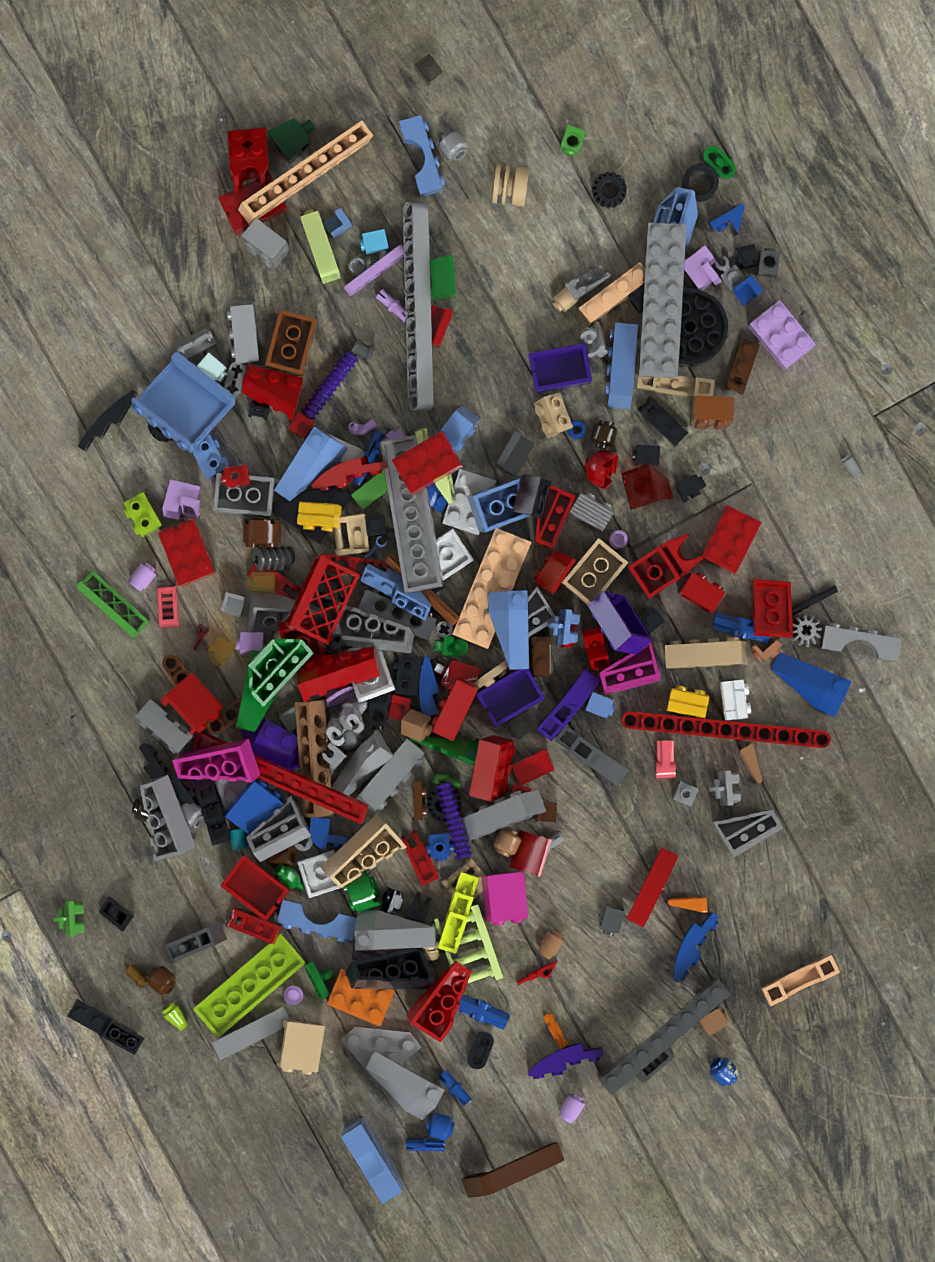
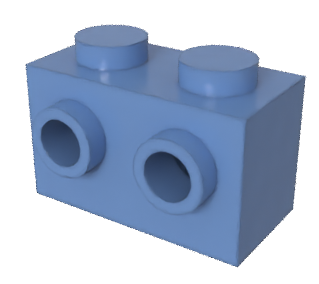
M210 434L192 451L207 480L216 477L217 473L225 472L224 468H227L226 465L229 464L225 455H220L218 451L220 445L216 437L212 438Z

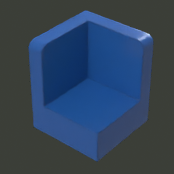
M750 276L736 286L732 292L742 306H745L762 294L763 289L755 278Z

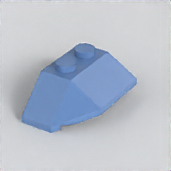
M676 187L673 190L674 192L669 194L659 204L653 223L687 224L686 252L698 216L695 191Z

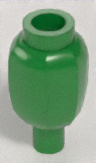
M282 864L276 867L274 873L277 875L279 882L288 888L296 887L300 891L304 890L305 884L300 881V875L293 868Z

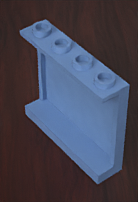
M176 351L171 356L172 361L137 399L132 398V409L137 415H143L147 418L151 426H157L161 429L164 436L175 440L182 450H188L191 453L235 405V396Z

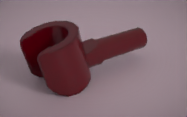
M202 624L198 626V635L191 649L196 650L202 638L208 635L209 627L205 633L200 632Z

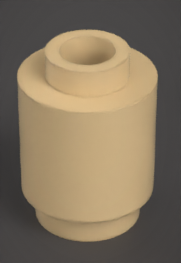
M565 287L553 297V305L559 312H566L579 301V298L575 300L567 287Z

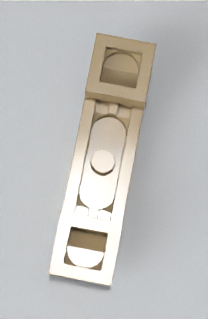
M638 373L636 388L694 398L695 396H713L715 380L678 376V379L639 377Z

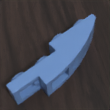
M370 564L365 567L361 582L392 597V604L423 620L427 619L432 605L421 591L405 593L402 576L389 568L384 572Z

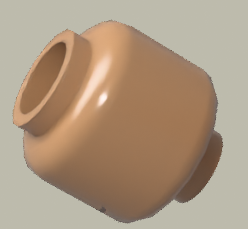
M509 827L507 830H499L493 842V846L496 848L495 851L507 857L515 855L522 841L517 836L518 832Z

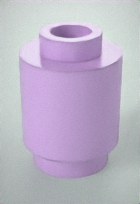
M141 563L130 577L129 583L141 592L143 588H147L156 576L154 573L156 569L148 563L145 565Z
M575 1093L573 1096L568 1095L559 1110L560 1114L558 1116L572 1124L573 1120L578 1118L585 1106L582 1102L584 1099Z

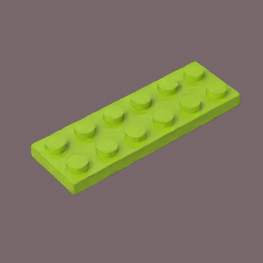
M281 933L277 937L275 945L269 943L193 1010L213 1034L219 1038L306 962Z

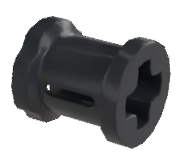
M251 400L248 417H261L267 421L270 406L255 403V401Z

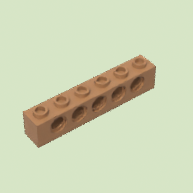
M311 699L307 702H295L300 774L331 788L330 766L322 756L324 753L329 757L325 700ZM302 798L303 817L318 818L333 815V811Z

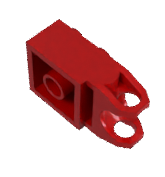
M266 128L227 131L229 169L231 180L235 185V191H240L242 183L250 178L258 180L263 189L270 177Z
M688 533L668 540L628 566L649 599L693 571L697 563L704 559L703 555L693 559H687L682 556L680 547L690 537ZM654 567L660 570L659 576L658 574H653V571L655 570Z

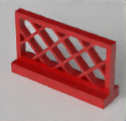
M316 555L285 626L329 645L360 575L322 555ZM328 564L333 566L336 575L327 578L325 573ZM349 574L353 576V579L349 585L344 586L341 576ZM338 578L341 588L332 591L328 581ZM325 582L328 593L319 596L317 587ZM342 590L344 599L336 604L333 593ZM330 595L333 605L323 608L320 598ZM317 600L320 610L311 613L309 605L311 601ZM334 608L336 613L335 619L328 621L325 611ZM322 613L325 623L316 626L312 616ZM309 617L312 628L305 630L300 625L303 619ZM326 625L328 634L324 639L319 636L317 628Z

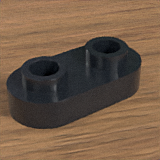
M483 1031L476 1035L467 1058L471 1068L481 1069L486 1065L494 1044V1039L490 1033ZM482 1038H487L488 1042L487 1044L483 1045L481 1044L480 1040ZM475 1056H480L481 1060L480 1062L476 1063L474 1062L473 1058Z

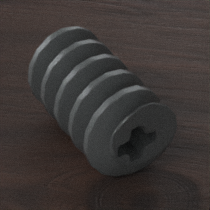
M291 546L287 548L255 547L252 550V561L257 571H269V569L271 571L276 569L282 571L285 569L286 571L290 570L291 565L295 561V551Z

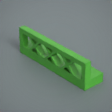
M93 570L83 581H80L75 586L134 639L150 622ZM93 576L99 581V589L91 590L86 585ZM102 591L112 592L113 602L102 600ZM114 604V609H112L109 605ZM116 604H125L128 615H119L116 610ZM138 616L144 622L136 630L131 626L130 617Z

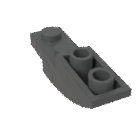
M567 725L554 740L567 749L568 752L618 786L629 772V769Z

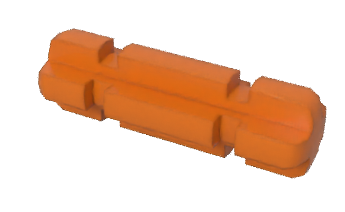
M551 1012L545 1014L543 1019L548 1024L547 1027L554 1040H557L558 1047L560 1049L568 1046V1042L563 1037L564 1034L557 1021H554L553 1014Z

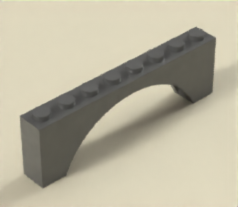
M714 977L656 1032L598 1075L599 1081L613 1095L731 994Z

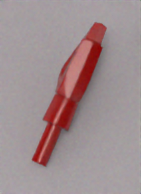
M558 960L527 973V976L517 980V984L520 985L528 980L532 981L539 976L544 979L549 978ZM551 968L547 975L543 973L546 969Z

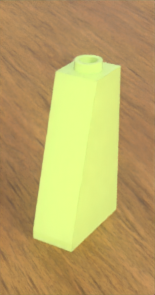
M313 209L308 210L300 218L322 283L325 284L340 279V273L318 211L314 212Z

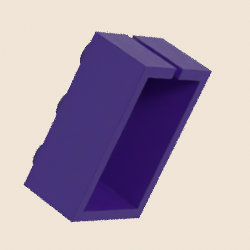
M585 343L528 354L531 373H535L532 374L535 394L592 383Z
M603 591L588 605L592 617L598 621L601 626L600 630L610 640L609 644L615 651L637 655L652 641V638L625 596Z
M518 669L476 694L483 708L490 710L487 712V715L495 728L545 699L529 669Z

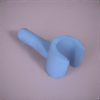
M382 536L377 537L375 545L364 555L366 559L378 549L386 546L387 541L383 545L378 543Z

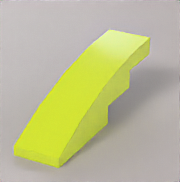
M460 871L440 936L439 949L457 953L474 899L473 895L479 880L478 876Z

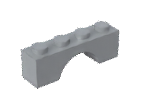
M829 623V626H824L820 645L822 650L841 652L847 643L859 640L866 642L873 648L876 659L898 662L902 639L897 638V634L886 633L883 636L878 635V631L868 629L867 632H860L859 628L848 626V629L840 628V624Z

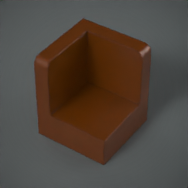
M543 802L546 812L537 814V821L556 822L558 803Z
M290 846L267 858L266 862L275 869L280 864L288 865L295 869L298 850Z

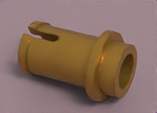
M134 964L130 965L124 972L136 983V987L143 988L148 983V976H144Z

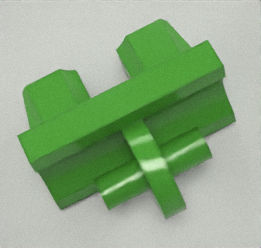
M64 901V909H59L58 917H53V922L58 921L59 929H65L66 936H76L75 934L85 932L84 922H75V914H84V904Z

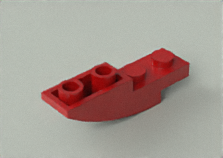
M366 455L340 463L318 477L311 485L312 489L319 488V491L331 489L330 486L336 485L337 488L347 487L349 482L354 481V478L362 477L366 472H370V475L382 473V469L388 468L387 461L369 463L368 456Z

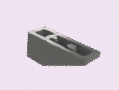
M218 922L166 944L164 948L170 962L174 963L227 940L221 923Z

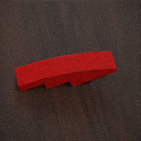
M664 848L660 849L626 918L627 920L644 928L679 857L678 855Z

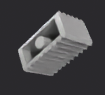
M581 492L569 514L596 530L603 532L614 513L611 510L613 507L604 501L602 504L595 501L596 497L589 492L585 494Z

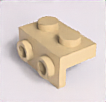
M560 393L543 397L533 403L547 439L573 428Z

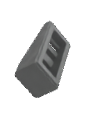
M668 1049L662 1053L666 1057L665 1060L660 1055L656 1058L660 1063L659 1065L654 1060L650 1063L654 1070H651L648 1065L644 1068L648 1075H645L642 1070L636 1075L642 1083L647 1082L674 1058Z

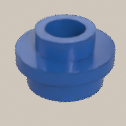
M580 420L571 421L573 428L579 427L580 432L574 433L573 428L567 430L568 435L573 439L582 438L586 433L585 424Z

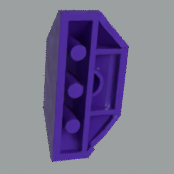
M264 718L255 732L241 729L243 739H249L255 755L289 770L300 768L296 735Z

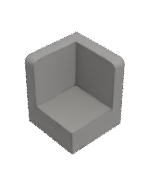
M226 592L221 611L241 617L246 598Z

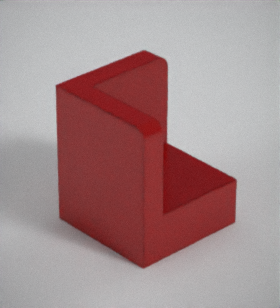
M393 695L388 717L402 721V718L409 712L412 699Z

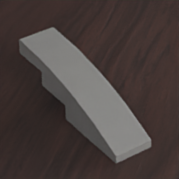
M281 1007L212 1042L211 1045L220 1061L283 1029V1019H290L284 1007Z

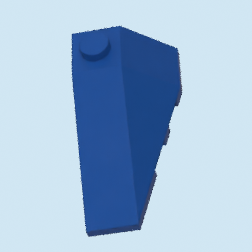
M779 653L776 656L771 668L776 675L791 686L816 710L835 717L852 682L783 653Z

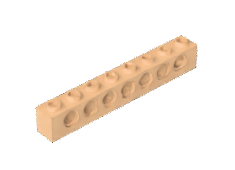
M360 121L242 202L238 209L250 225L255 218L259 219L368 144L373 134L364 122Z

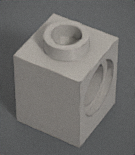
M679 781L672 799L691 807L698 789Z

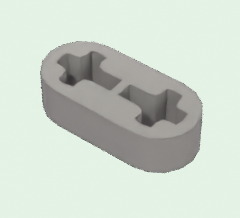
M233 362L228 369L224 388L230 392L228 387H232L233 381H236L235 387L238 391H234L232 394L236 398L242 392L246 368L243 363ZM240 366L243 372L239 373L236 379L234 378L235 372L232 370Z

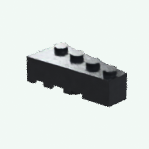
M422 947L409 948L351 962L345 971L351 989H428L435 981Z

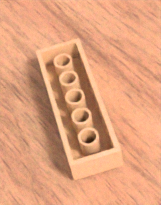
M498 528L495 529L452 636L484 649H489L495 634V628L489 615L488 593L512 591L530 548V541Z

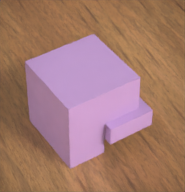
M706 246L685 260L684 270L701 291H704L713 283L715 286L722 283L711 267L717 261Z
M170 479L163 504V517L179 521L181 515L199 520L201 514L200 486Z

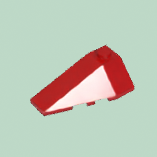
M455 960L408 1011L406 1016L409 1022L441 1043L453 1026L454 1017L459 1009V1003L462 994L465 992L471 970Z

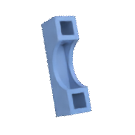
M421 115L399 121L404 143L415 145L422 151L425 157L422 170L415 175L420 198L442 192V186L445 183L442 174L438 175L437 167L440 166L437 156L433 157L431 149H434L432 138H428L426 131H429L426 119L422 120Z
M283 899L277 923H281V927L286 929H292V926L300 928L299 932L311 934V931L318 932L319 937L329 939L330 936L337 937V941L348 943L349 940H353L357 917L339 913L333 921L326 924H318L306 916L303 904Z

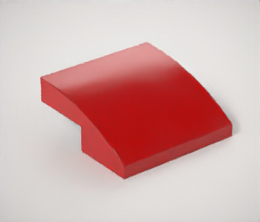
M520 830L518 836L522 841L516 854L512 855L509 867L541 877L552 840Z

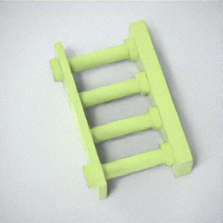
M476 904L471 906L472 910L469 911L467 922L476 921L478 929L473 933L462 936L459 945L478 939V941H483L484 947L480 951L452 960L450 952L445 951L450 966L455 960L463 965L483 957L484 959H489L491 965L487 966V969L471 974L468 983L488 976H495L496 980L503 978L479 905ZM436 918L432 926L435 927L436 935L439 934L441 936L444 922L440 923L439 919Z

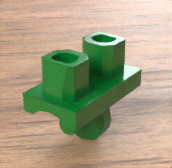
M444 636V640L435 639L434 651H440L444 656L459 658V656L467 653L468 644L465 640Z

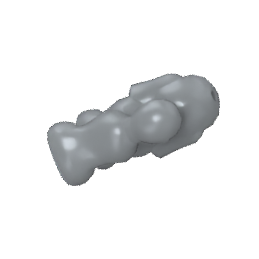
M355 696L344 699L339 716L331 714L328 717L326 735L334 745L340 746L345 742L343 733L346 730H353L355 733H359L364 729L365 725L361 715L368 706L367 701L359 703Z

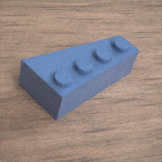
M615 322L614 329H610V340H613V346L609 347L608 358H611V365L608 364L607 376H610V380L606 382L605 394H608V408L630 409L633 396L638 324Z

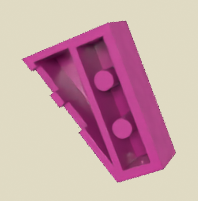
M651 642L637 655L630 653L599 673L604 695L660 681V673Z

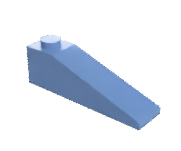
M314 427L274 491L291 501L313 484L324 472L336 466L348 447L318 427Z

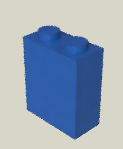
M255 779L253 782H248L225 810V817L250 835L263 821L266 822L274 815L273 812L277 808L280 809L284 805L283 795L275 789L274 791L269 789L265 781Z

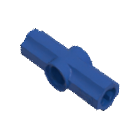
M716 612L712 625L713 629L730 633L732 636L741 639H751L768 644L770 637L754 636L753 621Z
M462 994L458 1011L468 1014L469 1017L477 1021L486 1022L504 1030L510 1014L492 1007L491 1004L477 998L473 999Z

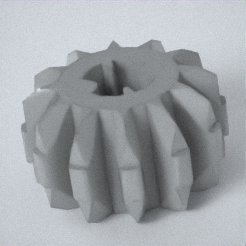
M806 614L802 615V621L799 617L795 618L798 625L793 623V627L796 628L793 630V634L796 633V636L792 640L795 641L799 638V646L805 641V646L809 647V640L816 644L817 642L814 637L821 638V635L816 633V631H822V627L816 628L815 626L820 621L817 620L813 623V615L809 617L808 621ZM803 625H805V628H810L808 636L807 634H802Z

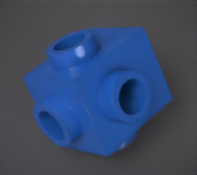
M449 833L429 835L430 842L427 843V854H431V858H436V861H446L447 857L452 856L451 852H454L455 849L452 847L453 841H450ZM438 844L443 845L442 851L438 849Z

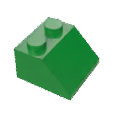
M447 255L431 259L430 277L432 284H430L431 296H433V301L456 299L453 256Z

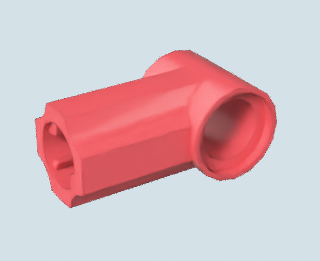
M657 741L656 778L676 777L673 741Z

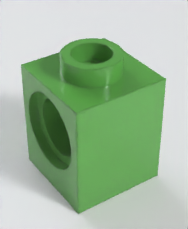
M571 125L567 126L560 146L563 154L571 157L574 155L578 156L585 137V130ZM575 138L578 143L575 146H570L567 140Z

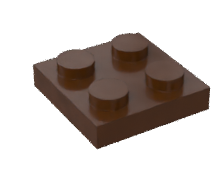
M422 781L414 782L415 821L423 820V816H427L426 805H422V797H426V785H422Z

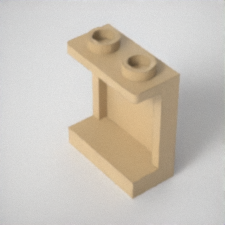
M283 1019L282 1027L285 1030L280 1062L277 1061V1066L282 1068L281 1071L293 1072V1069L300 1070L301 1074L312 1075V1072H318L325 1026L318 1023Z

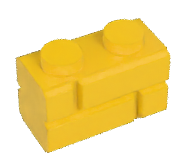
M300 501L297 524L303 526L305 530H315V527H321V531L333 532V528H340L342 507L337 504Z
M676 685L675 688L670 690L666 711L705 719L709 696L705 695L706 691L695 689L693 693L687 691V687Z

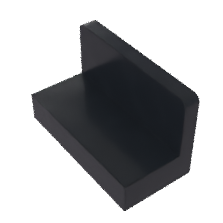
M523 474L513 511L542 519L551 481Z

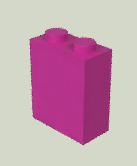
M524 872L481 876L486 922H493V926L504 925V921L511 920V923H521L523 918H529Z

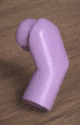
M370 419L364 425L356 422H351L348 425L351 434L362 437L377 427L373 419Z

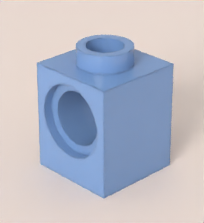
M592 692L585 711L607 719L608 715H613L616 706L613 705L614 700Z

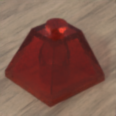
M651 463L621 473L631 510L673 498L668 479Z

